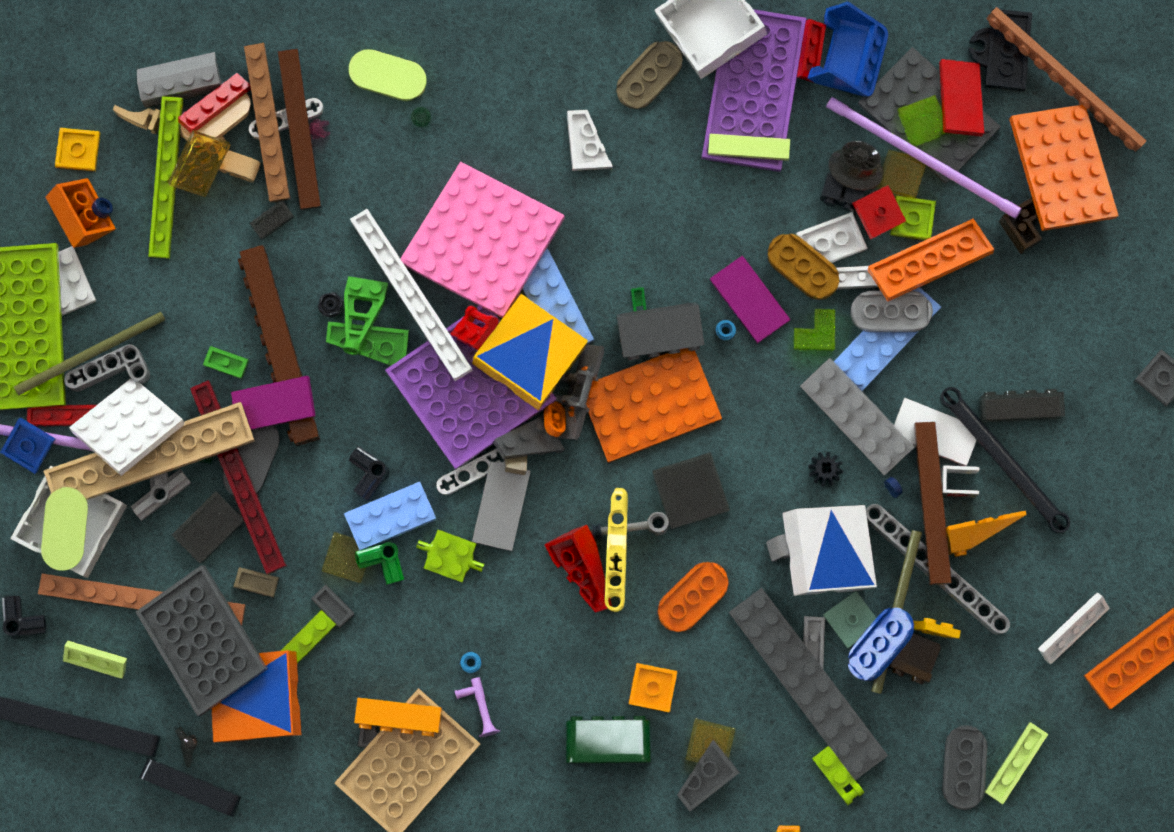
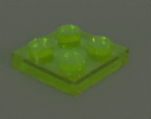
M935 95L897 110L910 144L913 146L949 134L943 131L942 110Z

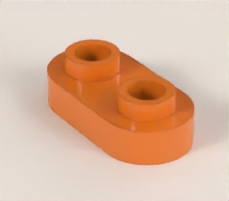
M556 401L544 409V427L546 432L554 437L561 436L566 430L565 409Z

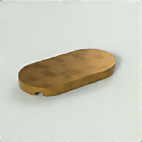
M782 234L772 240L768 249V260L777 272L812 299H826L835 293L839 285V274L837 268L829 260L795 234Z

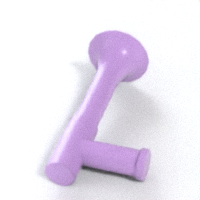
M480 677L471 679L472 687L458 691L455 690L457 699L475 694L483 721V732L479 737H486L500 732L491 723Z

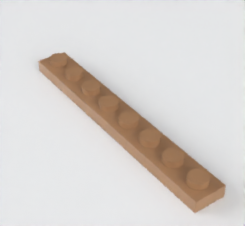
M265 44L244 46L269 201L273 203L289 200L290 193Z

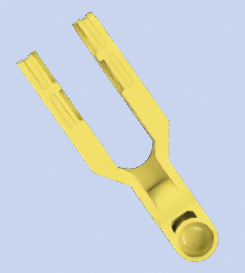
M615 488L611 496V512L608 517L605 604L613 612H619L625 604L628 494L623 488ZM618 496L622 497L619 501L616 500ZM619 513L623 515L624 521L617 525L612 522V517ZM615 556H619V559L622 560L618 562V570H622V572L612 571L615 570V565L611 559H615ZM619 576L621 578L620 585L612 586L610 584L611 578ZM619 597L621 600L620 605L611 607L608 603L609 598Z

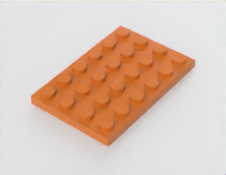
M1083 105L1013 115L1009 118L1042 231L1116 219L1119 216L1089 115Z
M688 348L680 349V352L675 354L666 353L598 379V381H593L586 403L587 407L590 408L588 414L608 463L722 420L695 350L688 351Z

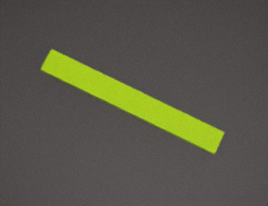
M162 96L148 257L170 259L181 131L178 117L182 115L183 98Z

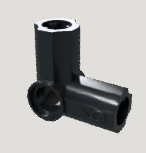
M358 446L352 452L348 461L364 471L365 475L354 489V492L369 501L383 480L388 478L390 470L386 464ZM378 466H382V474L379 476H375V468Z
M6 596L2 598L4 620L2 628L10 638L17 639L21 636L46 634L45 615L22 618L21 597ZM17 623L19 626L18 630L10 633V625Z

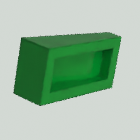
M644 287L631 289L634 312L637 306H643L644 310H646Z

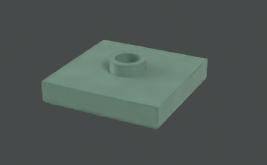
M857 591L823 614V617H825L847 649L857 642L876 619Z

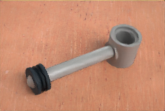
M662 512L651 514L649 519H647L648 521L627 524V532L649 529L655 535H663L669 528L668 518ZM654 520H663L664 526L662 528H655L652 525ZM600 523L598 526L592 524L591 534L595 541L596 538L602 540V535H608V526L601 527Z

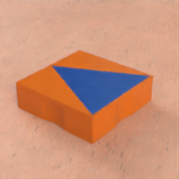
M286 650L259 653L268 670L212 708L213 742L223 743L256 738L301 735L300 705L297 698L298 670L296 651Z

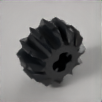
M820 452L818 453L819 459L812 457L811 461L814 464H809L808 468L815 470L809 473V477L817 476L813 481L815 484L820 479L822 480V487L825 486L826 480L832 486L834 484L833 479L837 482L840 480L837 474H842L843 470L837 468L842 465L841 461L835 463L837 455H834L831 459L830 452H827L824 458ZM821 465H824V467L828 465L830 467V473H828V471L826 473H823V467Z

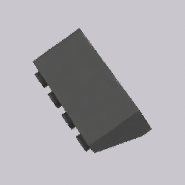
M696 302L616 315L623 358L627 357L628 360L640 359L639 355L645 354L648 357L660 356V352L668 351V354L679 353L680 349L688 348V351L699 350L700 346L704 345L699 305Z

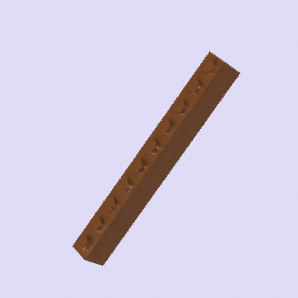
M261 245L240 251L241 258L238 259L241 271L245 270L246 277L243 278L246 289L251 290L252 296H249L251 307L256 308L257 315L254 318L257 327H261L263 334H260L262 345L267 346L268 353L265 356L268 365H272L274 370L271 373L273 383L302 377L266 250ZM314 417L288 422L291 430H288L287 433L290 442H294L296 446L320 440Z

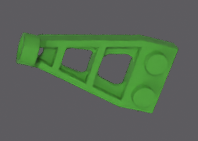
M348 276L344 292L346 341L343 351L350 355L359 354L364 340L384 306L388 283ZM354 301L372 302V306L368 313H358L354 311ZM353 319L366 321L362 331L351 330Z

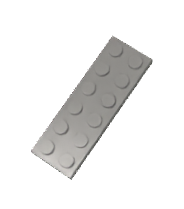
M831 358L800 386L883 475H886L915 448Z

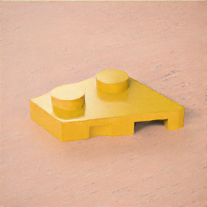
M924 618L923 621H913L914 630L922 631V633L945 638L959 639L961 630L953 629L952 624L941 623L939 625L936 624V620Z

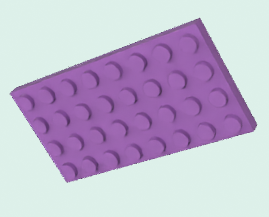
M753 9L764 24L767 35L717 68L701 159L781 172L783 160L708 155L710 134L787 138L806 18Z

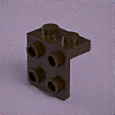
M913 633L910 641L890 663L888 668L892 669V673L895 675L911 677L912 682L923 685V683L927 684L931 680V671L941 646L936 642Z

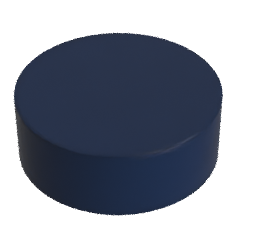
M100 197L93 202L92 211L100 218H107L113 212V206L107 199Z
M890 477L884 481L885 487L892 497L897 498L902 494L903 490L895 478Z

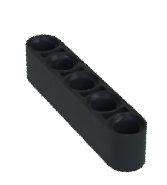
M147 758L139 776L143 780L232 817L241 799V796L234 795L227 790L215 787L208 782L196 779L189 774L177 771L150 758Z

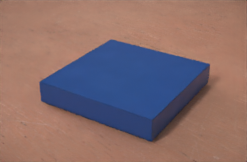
M19 418L0 453L36 474L56 438L23 418Z

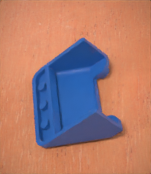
M850 2L826 8L824 24H826L827 28L834 30L824 68L820 66L811 68L808 79L816 84L864 97L871 96L875 89L888 39L886 27Z

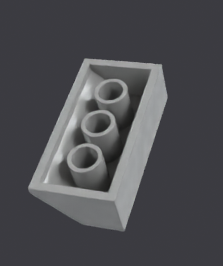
M215 52L137 69L138 89L141 102L145 108L161 104L162 96L185 99L211 93L222 84Z

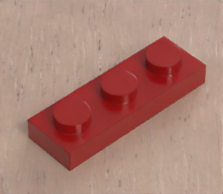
M808 19L805 22L797 77L814 83L808 79L811 68L820 66L826 24L812 19Z

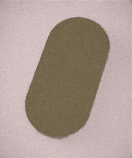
M668 41L652 43L619 78L616 92L620 102L632 109L648 106L680 72L683 61L680 49Z

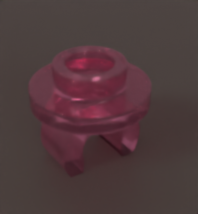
M314 119L310 123V134L314 139L325 138L330 135V132H326L322 128V126H328L329 121L321 122L320 119Z

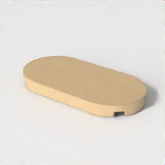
M244 94L193 134L181 125L184 139L193 145L204 144L206 146L216 142L248 116L251 106L248 94Z

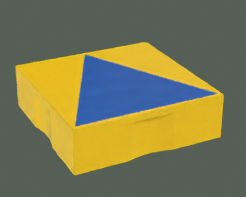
M521 294L474 355L472 364L494 380L509 387L518 397L539 411L555 390L558 381L572 367L586 348L588 340Z

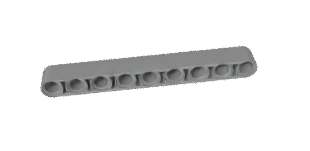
M872 504L866 509L867 523L905 556L907 547L900 544V538L907 537L910 539L911 532L880 505ZM869 510H876L879 513V518H870ZM886 523H891L894 526L893 533L885 531L884 525ZM920 541L918 551H923L926 557L924 561L916 558L914 565L929 577L926 545ZM950 567L951 578L955 579L957 583L956 588L952 589L947 584L938 586L991 633L1000 635L1007 632L1010 628L1009 619ZM964 592H969L972 595L970 603L964 601ZM980 606H985L988 609L987 616L979 614ZM995 620H1001L1003 622V630H997L995 628Z

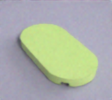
M362 50L355 54L349 63V75L356 86L398 100L410 101L423 94L427 85L426 74L420 65L379 51Z
M62 487L54 491L48 497L45 504L41 554L46 564L56 570H69L75 567L84 554L88 503L83 494L72 487Z

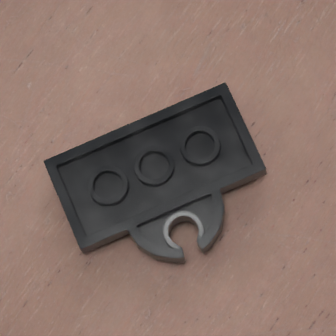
M1000 9L1030 36L1032 13ZM991 25L990 28H982L976 31L969 43L980 42L983 44L984 49L977 51L974 48H969L968 52L975 63H979L980 66L986 68L985 87L1025 91L1029 56L1023 55L1014 43L1007 41L1004 34L998 29H994Z

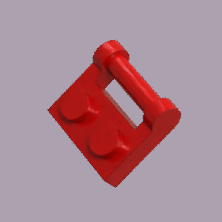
M468 306L465 310V316L455 326L451 335L454 339L479 350L495 330L499 321L495 316H488L479 312L476 307ZM477 319L485 323V326L482 328L472 322Z

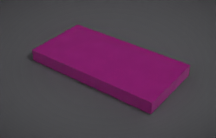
M743 255L710 278L711 283L757 344L790 321V318Z
M309 376L231 392L232 403H242L251 430L316 417Z

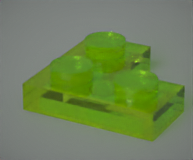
M815 309L814 329L794 328L793 350L834 351L835 309Z

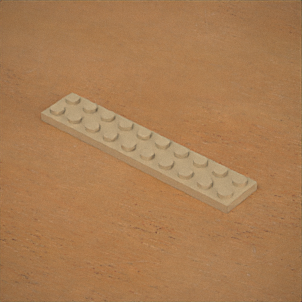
M239 402L185 421L181 428L122 476L96 453L44 470L50 492L52 494L62 487H72L80 491L86 500L255 442L242 403Z

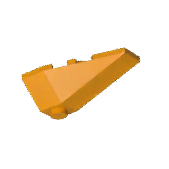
M1026 511L1001 515L997 519L992 517L977 521L978 523H975L974 520L948 526L946 532L949 555L954 554L955 557L967 555L966 551H969L1027 515Z

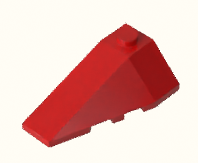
M588 525L573 529L544 544L553 563L557 568L562 566L569 574L566 577L570 583L574 581L580 587L579 594L596 613L608 609L605 604L606 580L597 544ZM609 598L608 603L612 607L611 600Z

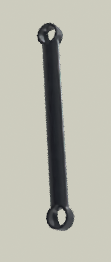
M954 387L944 389L940 395L941 404L955 414L1048 522L1050 530L1054 533H1063L1070 527L1068 515L1060 512L965 403L960 391ZM947 391H953L957 394V403L948 395ZM944 397L950 402V404L945 402ZM1056 515H1060L1065 518L1066 527H1063L1061 524H1059L1057 527L1060 530H1058L1053 526V522L1055 524L1058 522V520L1055 517Z

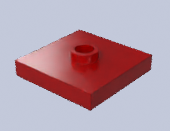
M889 185L853 202L870 239L906 222Z

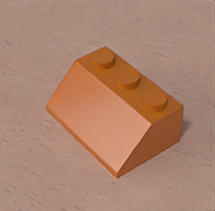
M88 178L56 184L46 196L50 207L73 248L88 245L116 229L109 216L107 218H100L92 211V204L99 197Z

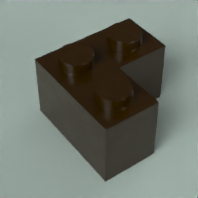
M1032 197L1019 205L1022 210L1016 219L1008 214H1004L998 221L1020 254L1036 246L1042 239L1033 226V223L1038 221V216Z

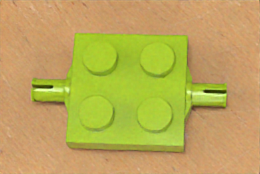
M437 530L431 544L419 540L418 544L425 547L416 546V548L427 552L424 569L459 582H463L470 568L482 572L483 568L476 565L481 567L485 565L473 560L476 543L441 530Z

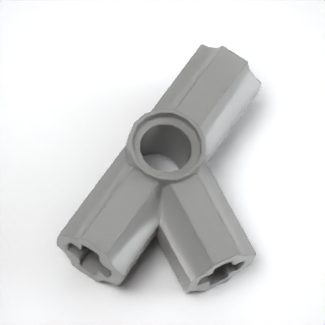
M181 469L169 478L168 472L150 478L151 491L130 507L139 519L143 521L162 505L168 504L174 496L189 486L191 482ZM160 490H165V497L157 500V493Z

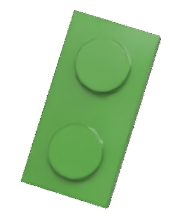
M210 346L203 365L242 379L249 360Z

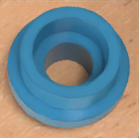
M723 320L717 324L715 332L719 339L727 341L734 337L736 328L731 321ZM727 327L729 333L724 334L722 328Z
M468 652L462 656L460 664L465 672L474 673L480 669L481 659L476 653ZM473 659L475 661L474 666H468L467 661Z

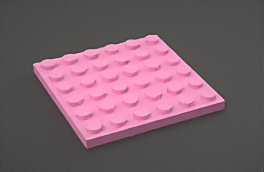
M460 162L400 259L406 268L503 318L515 302L565 219V216Z

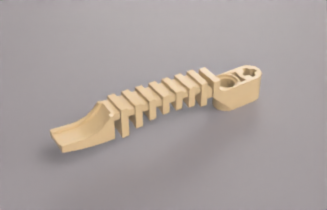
M114 105L113 111L116 115L145 130L148 128L151 130V133L156 134L159 129L161 110L155 109L154 111L148 108L141 112H130ZM224 137L204 147L208 153L212 154V151L218 153L221 160L218 168L219 171L225 174L229 172L231 176L254 182L261 165L259 161L224 149L226 145Z

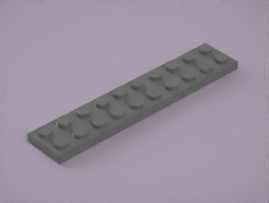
M760 588L729 612L854 780L888 756L763 588Z

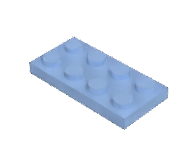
M420 482L344 513L359 550L376 546L436 520Z

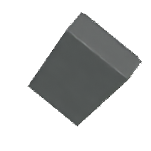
M326 584L311 598L339 628L355 614Z

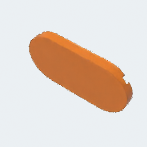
M712 562L699 563L693 567L661 599L658 607V616L661 624L668 630L675 632L687 631L693 627L725 595L728 588V577L725 570L720 565Z

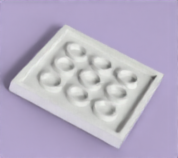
M130 378L69 428L75 436L122 476L185 423L180 416L141 383Z

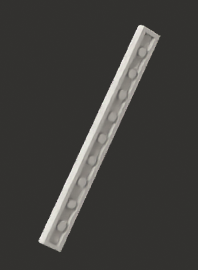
M368 209L350 219L351 223L454 381L472 372L471 366Z

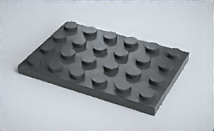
M913 47L876 83L873 94L863 97L858 102V105L884 129L957 172L1001 127L983 111L984 134L982 137L944 133L940 71ZM925 165L945 184L948 183L949 178Z
M205 565L199 566L136 611V614L197 716H202L268 670Z

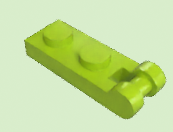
M829 746L812 758L847 805H850L855 797H860L865 793ZM850 784L853 789L846 793L843 788Z

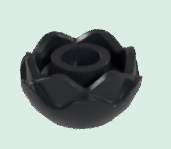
M335 292L323 294L320 297L318 309L326 317H335L343 309V300Z

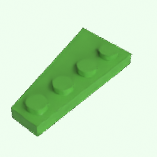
M328 322L326 342L344 348L346 341L345 323ZM352 324L351 330L362 331L364 325ZM372 326L360 348L359 355L392 366L407 355L409 330Z

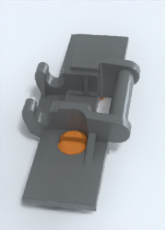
M586 345V348L581 353L576 373L564 374L560 380L565 381L570 387L567 395L560 396L555 394L556 402L566 405V430L558 438L577 440L580 437L586 413L590 410L586 405L592 382L599 379L597 376L605 347Z

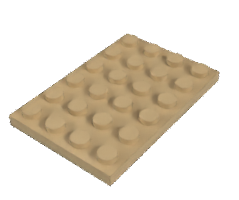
M419 688L406 702L408 704L439 707ZM443 710L439 733H434V737L421 735L422 731L415 730L413 734L401 733V729L393 728L392 732L380 731L335 782L344 793L388 832H404L481 745Z

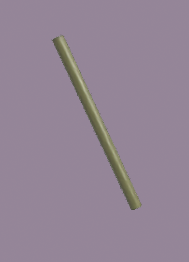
M159 312L14 386V389L19 396L164 322L165 318Z
M915 530L911 532L892 608L903 609L922 532ZM888 667L878 678L874 679L872 692L882 693Z

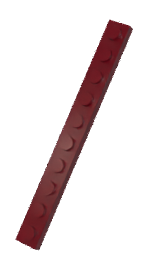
M209 380L190 388L201 416L221 409ZM238 447L217 454L266 574L269 575L287 567Z

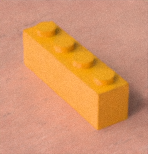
M357 698L354 723L359 724V728L372 729V726H380V731L392 732L393 728L401 729V733L413 734L415 730L422 731L421 735L434 737V733H439L442 708Z

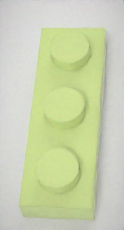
M67 641L64 647L63 661L122 679L126 670L127 658Z

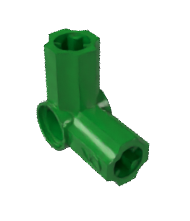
M387 542L382 545L355 551V559L359 569L381 564L386 585L404 580L398 558V548L394 543ZM384 547H388L391 550L390 558L384 556Z

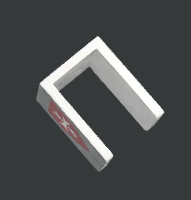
M943 466L940 469L943 496L976 498L979 495V491L947 490L946 477L947 473L976 474L979 471V467Z

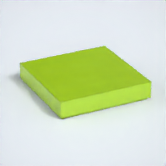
M896 195L895 199L906 222L892 228L890 235L918 240L931 238L936 201Z

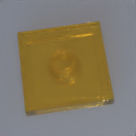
M888 150L877 188L881 189L889 185L892 193L916 199L927 165L908 154Z
M695 719L685 760L698 763L713 739L729 758L736 728Z

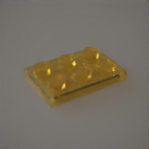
M193 130L168 180V184L172 187L206 197L231 146L230 143Z

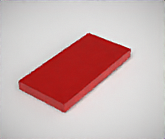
M941 59L939 67L944 133L982 137L984 134L980 64Z

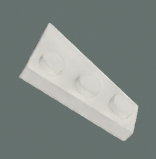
M588 110L567 111L572 171L611 169L613 166L605 153V148L601 144Z

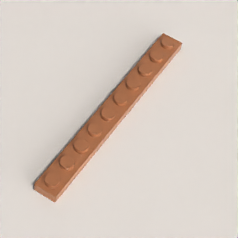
M996 7L986 19L994 29L1001 31L1007 41L1014 43L1023 55L1029 56L1039 69H1043L1048 73L1052 81L1059 83L1068 95L1076 98L1079 104L1088 109L1098 122L1105 124L1109 128L1111 134L1118 136L1124 141V145L1127 148L1136 152L1144 145L1146 140L999 8Z
M48 574L41 575L38 590L39 595L138 610L163 593ZM228 602L242 625L246 605Z

